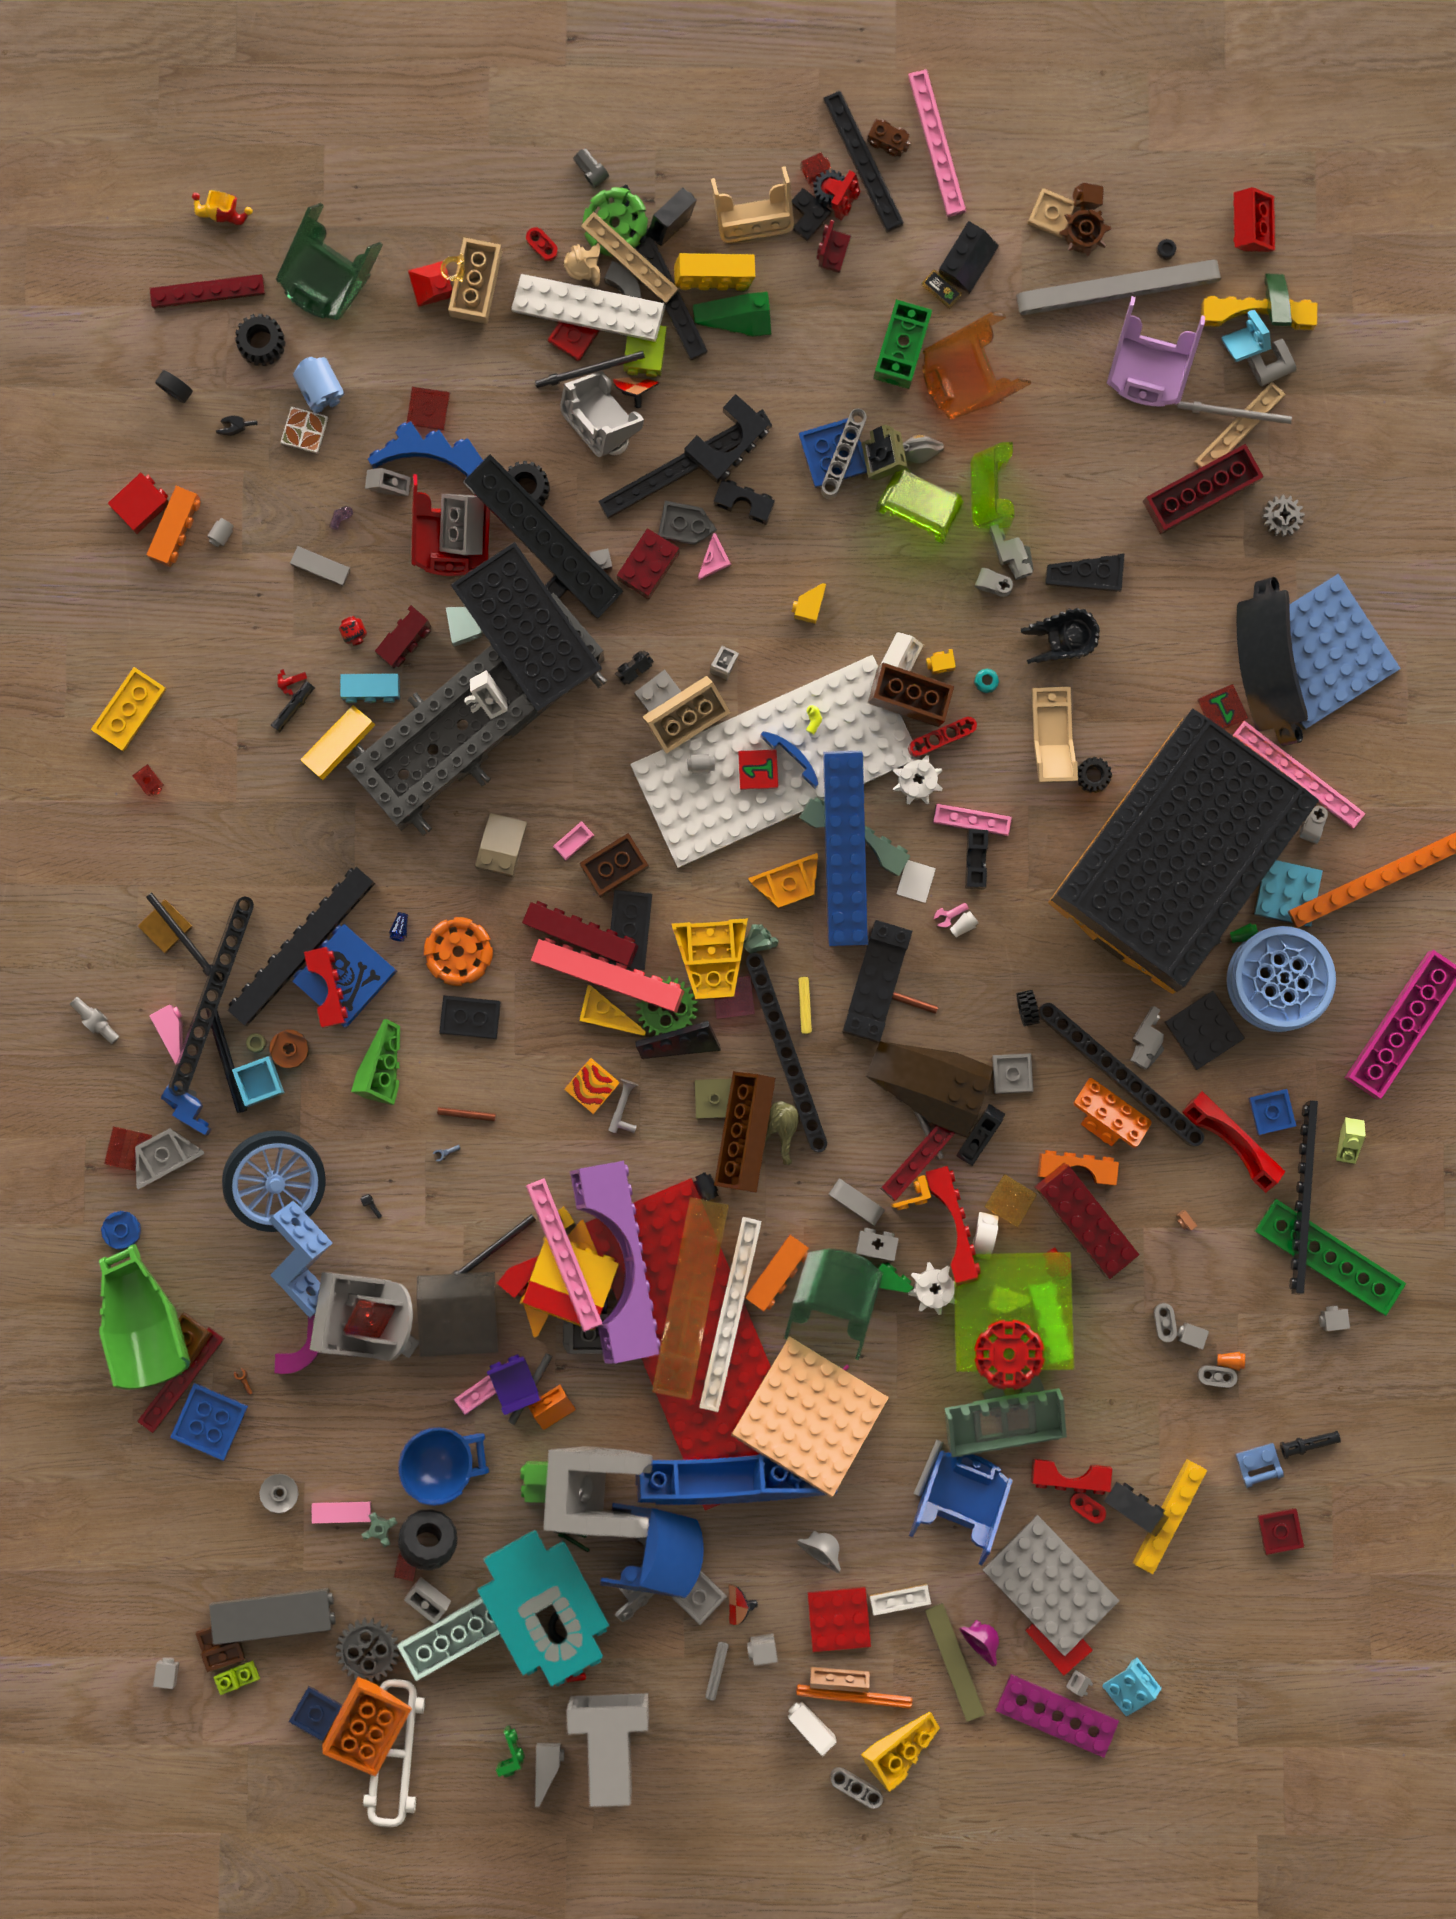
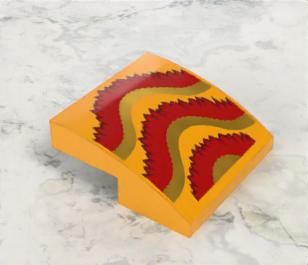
M590 1058L564 1090L594 1114L620 1082Z

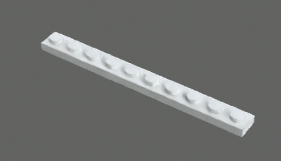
M742 1218L699 1408L719 1411L762 1222L759 1220Z

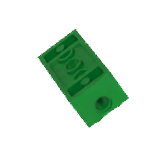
M896 299L873 379L910 389L932 309ZM906 337L909 343L906 346H902L899 344L898 339Z

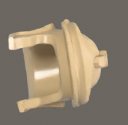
M597 243L589 251L580 247L579 244L571 247V252L566 254L564 260V267L569 276L577 280H591L595 287L599 286L600 269L597 263L600 255V244Z

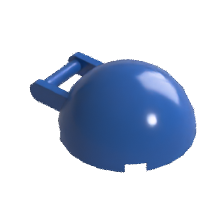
M438 1427L429 1428L414 1435L405 1444L398 1461L400 1481L407 1494L418 1500V1502L427 1505H442L460 1496L463 1493L462 1490L469 1482V1477L489 1473V1467L486 1466L483 1442L485 1434L478 1433L461 1436L453 1430ZM476 1442L478 1467L472 1468V1454L468 1444Z

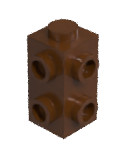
M875 119L867 137V142L872 147L884 149L889 155L894 157H901L903 152L907 153L911 144L909 142L910 134L905 129L895 128L883 119Z

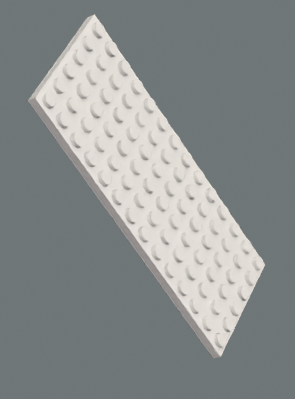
M873 655L704 730L667 754L662 749L630 764L677 868L801 813L811 798L815 799L817 797L824 801L823 752L862 751L864 784L892 772L894 768L898 769L907 764L906 756L908 755L913 760L920 759V757H913L908 752V745L913 740L901 715L868 704L878 668ZM810 705L816 706L822 716V722L814 735L806 731L810 724L806 709ZM763 731L776 734L792 743L808 759L815 771L818 787L814 789L802 777L805 769L778 745L775 748L777 749L778 788L740 790L738 751L773 750L760 737V734ZM691 755H714L715 771L692 774V770L688 771L687 759H691Z

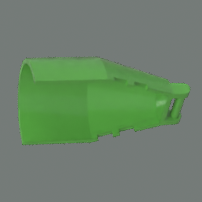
M133 1244L128 1249L111 1257L101 1258L99 1264L102 1271L101 1297H103L102 1308L100 1309L102 1323L101 1327H99V1334L113 1386L125 1390L140 1389L160 1384L182 1374L189 1368L190 1358L176 1308L142 1262L137 1246ZM128 1257L131 1258L130 1260L111 1268L112 1264Z

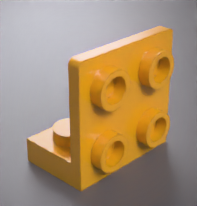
M925 1175L916 1177V1181L913 1182L915 1192L920 1193V1196L892 1203L891 1207H896V1210L909 1208L908 1204L915 1202V1205L928 1203L927 1199L931 1198Z

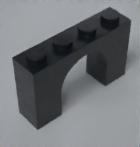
M737 394L723 407V413L740 428L743 436L740 445L730 452H718L696 435L684 448V454L717 484L721 480L725 481L731 474L729 471L734 466L737 468L744 460L742 457L746 453L750 454L755 449V443L759 439L763 440L769 434V423Z

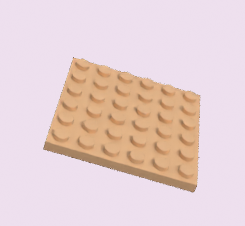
M789 1336L731 1436L832 1498L889 1397Z

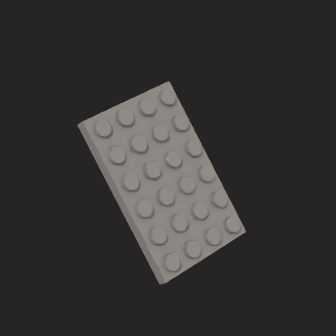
M1038 1515L982 1569L1063 1656L1119 1602V1599Z

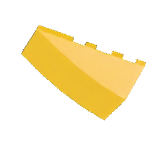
M748 918L722 922L671 924L695 999L734 997Z

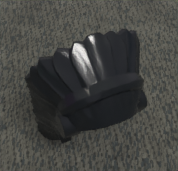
M1069 608L1066 612H1060L1058 615L1044 618L1043 621H1037L1034 624H1029L1028 627L1021 628V633L1024 635L1043 636L1048 634V642L1051 648L1048 652L1028 659L1027 663H1041L1064 658L1072 659L1074 657L1080 659L1089 653L1091 654L1094 648L1098 646L1100 627L1092 613H1088L1086 609L1080 610L1076 608L1072 610Z

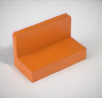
M561 1384L542 1395L540 1401L528 1405L534 1419L543 1430L576 1410Z

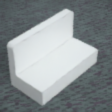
M896 633L882 663L911 671L923 644L913 636Z

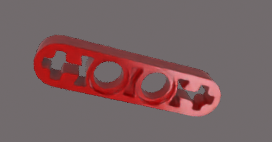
M964 717L914 739L908 745V752L913 757H920L970 735L976 730L977 723L972 717ZM966 723H971L972 726L969 729L965 728L960 731V727ZM948 728L954 729L956 733L954 738H949L946 735ZM934 735L939 739L938 745L930 743V736ZM925 742L926 746L922 747L919 751H914L915 743L919 746Z

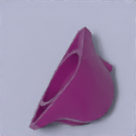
M975 1620L970 1628L960 1627L959 1631L968 1644L992 1667L996 1666V1651L999 1645L997 1631L990 1625H982L978 1620Z

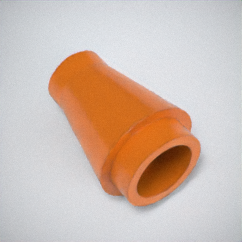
M1240 1352L1218 1354L1217 1366L1238 1371L1245 1369V1354Z

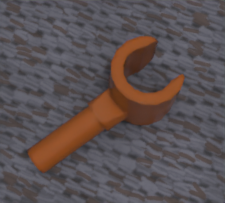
M241 1368L243 1376L239 1378L237 1372H234V1377L241 1380L248 1395L253 1392L246 1379L248 1374L246 1370Z

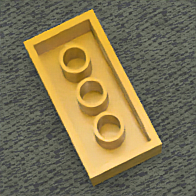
M679 253L674 264L675 286L680 287L681 290H689L691 288L709 290L710 288H717V290L724 291L728 290V288H736L738 291H744L751 286L755 278V254Z

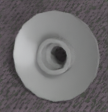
M274 1474L265 1479L259 1492L260 1500L264 1507L275 1513H282L291 1509L297 1502L299 1495L298 1486L295 1481L284 1474ZM278 1489L283 1490L282 1496L277 1495Z

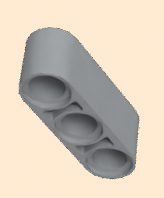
M840 1178L829 1192L831 1197L874 1226L885 1211L884 1208Z
M836 1767L831 1771V1783L835 1788L872 1809L881 1806L883 1797L878 1788L844 1768ZM836 1774H843L845 1776L844 1780L836 1782L834 1780ZM855 1783L862 1786L858 1792L851 1790L852 1785ZM872 1793L879 1796L875 1802L868 1800L869 1795Z

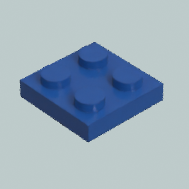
M1287 1089L1249 1097L1258 1135L1296 1126Z

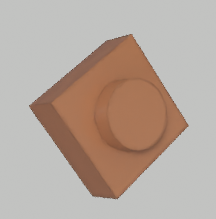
M1181 1211L1176 1215L1179 1218L1177 1222L1184 1230L1187 1228L1189 1231H1192L1197 1227L1186 1211Z

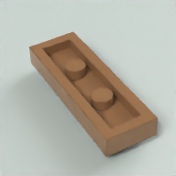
M811 1667L810 1688L869 1693V1672Z

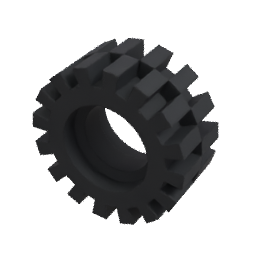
M1097 757L1087 758L1078 767V785L1082 786V789L1084 791L1087 790L1089 793H1097L1105 789L1110 783L1112 776L1111 767L1107 765L1108 762H1104L1102 758L1098 759ZM1090 768H1097L1101 772V779L1099 781L1091 782L1087 778V771Z
M1028 990L1016 993L1017 1005L1023 1026L1039 1024L1040 1017L1034 992Z

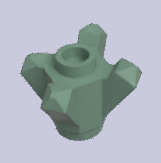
M752 924L743 946L752 954L777 947L779 941L777 938L772 937L771 933L762 924Z
M375 1512L368 1515L372 1523L370 1529L361 1534L364 1541L375 1537L381 1540L384 1548L391 1544L388 1536L390 1527L398 1524L395 1517L387 1520L380 1518Z

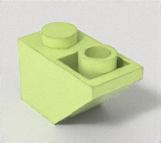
M1345 1117L1340 1131L1336 1161L1356 1163L1366 1137L1364 1120Z

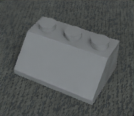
M441 494L439 551L461 555H482L484 503L477 496Z

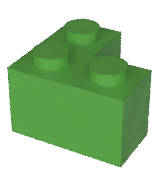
M527 1461L525 1466L521 1467V1479H524L525 1484L521 1486V1497H525L524 1502L545 1503L548 1462Z

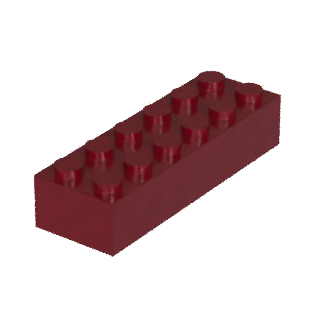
M1244 444L1150 494L1142 502L1161 535L1256 484L1264 476L1247 445Z
M1063 1163L1034 1187L1107 1278L1111 1279L1140 1255L1069 1165Z

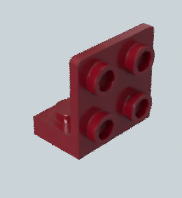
M830 220V224L825 225L816 259L819 260L818 267L840 273L851 235L834 231V221Z

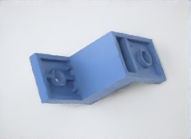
M292 1201L269 1219L271 1224L295 1248L270 1276L310 1318L316 1313L320 1282L308 1269L333 1243L304 1213L300 1206Z

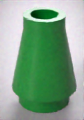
M1249 923L1230 932L1232 943L1246 942L1258 933L1256 924L1251 925Z

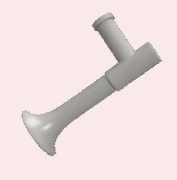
M620 1079L623 1083V1090L608 1131L617 1133L618 1128L634 1134L637 1125L623 1122L621 1118L631 1090L639 1085L625 1079Z

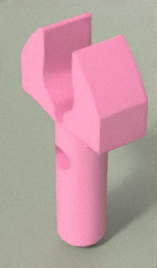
M963 903L950 911H944L941 908L937 910L933 919L939 916H947L944 922L937 925L938 927L947 928L951 925V918L968 910V905Z

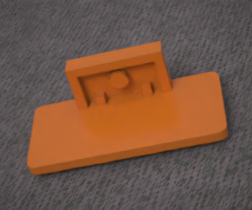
M1093 1078L1087 1080L1074 1101V1105L1087 1114L1082 1120L1081 1125L1111 1147L1120 1138L1133 1148H1136L1152 1124L1149 1118Z

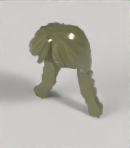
M780 1101L771 1105L765 1142L771 1134L778 1132L781 1137L780 1152L783 1164L790 1165L792 1164L788 1154L790 1151V1141L797 1130L799 1114L794 1105Z

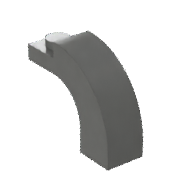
M612 261L604 277L605 283L618 289L623 295L641 298L640 288L633 274L624 266Z

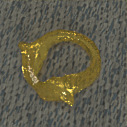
M460 253L459 256L447 257L442 262L441 273L447 280H463L465 276V258L463 253ZM456 262L461 264L457 274L453 276L446 274L445 268L448 263Z

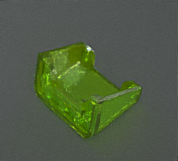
M1001 442L977 452L971 459L972 522L978 528H990V526L998 524L999 528H1010L1013 522L1014 505L1008 499H999L998 472L1001 465L1008 463L1012 457L1013 442Z
M905 468L893 474L877 503L876 511L883 515L885 512H890V516L893 517L895 515L927 531L928 535L933 533L936 536L935 540L944 544L964 501L960 494L956 492L950 493L911 474V470Z

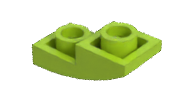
M253 1660L213 1677L220 1695L260 1679Z

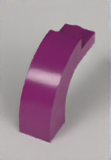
M315 1315L310 1318L308 1317L307 1340L299 1351L275 1354L274 1374H288L299 1371L309 1366L318 1357L320 1352L310 1350Z

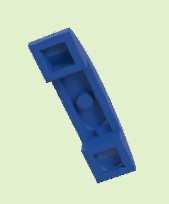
M765 731L760 734V737L773 750L780 745L805 769L802 777L814 789L818 787V780L813 767L797 747L776 734Z

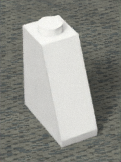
M803 1702L799 1705L795 1703L789 1709V1720L822 1756L837 1742L833 1732Z

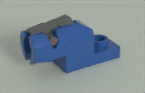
M168 1084L161 1099L173 1109L176 1108L172 1116L208 1136L212 1130L207 1127L209 1123L201 1118L196 1120L203 1108L202 1103L197 1099L196 1091L188 1089L184 1095L176 1096L170 1093ZM174 1084V1089L177 1092H181L183 1086Z

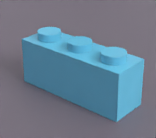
M340 674V697L346 703H357V700H365L366 703H375L376 700L393 703L395 700H400V676L398 674Z

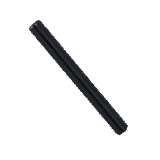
M216 1011L211 1029L236 1112L242 1113L247 1111V1107L244 1105L232 1071L235 1067L218 1011Z

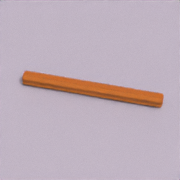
M800 1684L796 1688L797 1696L909 1709L912 1707V1698L905 1696L810 1688L809 1685Z

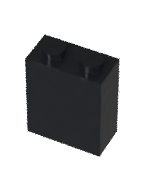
M682 188L653 215L647 235L659 246L666 243L690 220L697 201L694 195Z

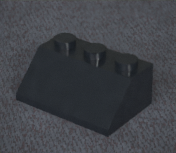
M968 220L940 266L938 275L970 294L999 245L984 229Z

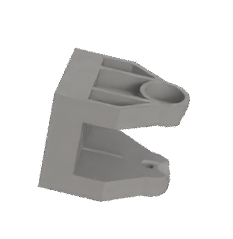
M592 1446L549 1450L544 1530L582 1535L647 1537V1517L621 1511L604 1510L606 1473H651L653 1456L629 1450Z

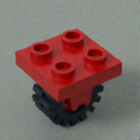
M825 170L826 174L821 172L820 178L818 176L815 178L816 182L813 184L815 197L820 204L823 203L824 207L829 205L830 208H833L835 218L842 221L844 216L850 213L852 202L857 200L861 190L857 175L849 170L846 177H844L839 171L836 173L835 170H832V173H830L829 170Z

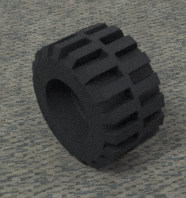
M259 313L258 317H255L252 314L250 319H247V317L243 319V324L239 323V330L236 329L235 332L237 336L235 337V342L243 358H246L247 362H253L256 366H259V363L262 366H267V362L271 365L274 363L273 360L275 358L278 360L280 358L279 354L284 352L285 336L274 318L271 319L268 315L264 317L263 314ZM258 332H267L271 335L269 343L262 348L252 347L250 345L251 338Z
M523 461V464L516 462L514 467L512 465L509 466L508 473L517 482L523 478H529L536 482L537 487L530 495L539 505L543 506L545 499L549 497L548 492H550L545 471H542L539 465L535 466L533 462L528 464L527 461Z

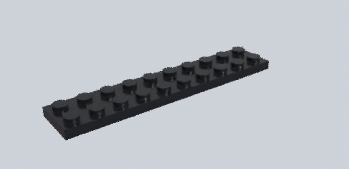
M488 454L462 481L595 618L598 619L624 592L491 454Z

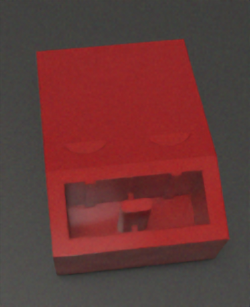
M538 1256L510 1267L497 1284L514 1298L523 1296Z

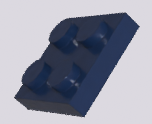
M309 1686L289 1722L323 1741L343 1705Z

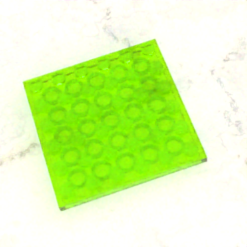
M1071 1252L976 1254L973 1256L974 1263H979L981 1274L978 1275L979 1280L956 1286L954 1279L956 1372H978L974 1358H976V1351H974L976 1341L979 1335L988 1329L987 1327L990 1324L1004 1319L1005 1321H1013V1319L1022 1321L1031 1326L1030 1329L1034 1333H1038L1045 1349L1043 1351V1358L1045 1360L1041 1371L1074 1370ZM1005 1329V1335H1013V1329ZM994 1334L989 1338L992 1343L998 1339ZM1025 1334L1021 1337L1025 1343L1029 1340ZM1012 1349L1005 1350L1004 1358L1007 1360L1013 1359L1015 1352ZM984 1351V1358H990L989 1351ZM1029 1351V1358H1035V1351ZM994 1366L989 1369L990 1372L997 1371ZM1025 1366L1022 1371H1030V1369Z

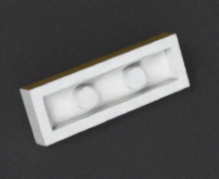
M927 1584L870 1595L873 1615L931 1604Z

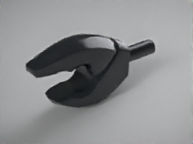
M227 416L220 422L231 423V427L218 429L216 433L233 436L246 429L245 426L258 425L257 420L245 421L240 416Z

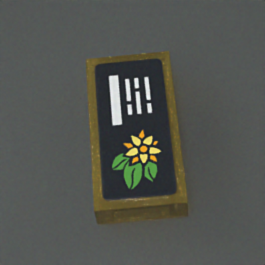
M935 269L921 283L925 289L949 309L962 296V293Z

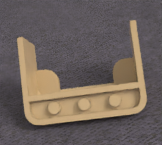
M782 167L783 184L775 185L770 189L769 200L733 205L732 198L728 194H719L715 178L711 179L715 213L722 241L730 243L784 234L793 229L794 217L791 188L786 167Z

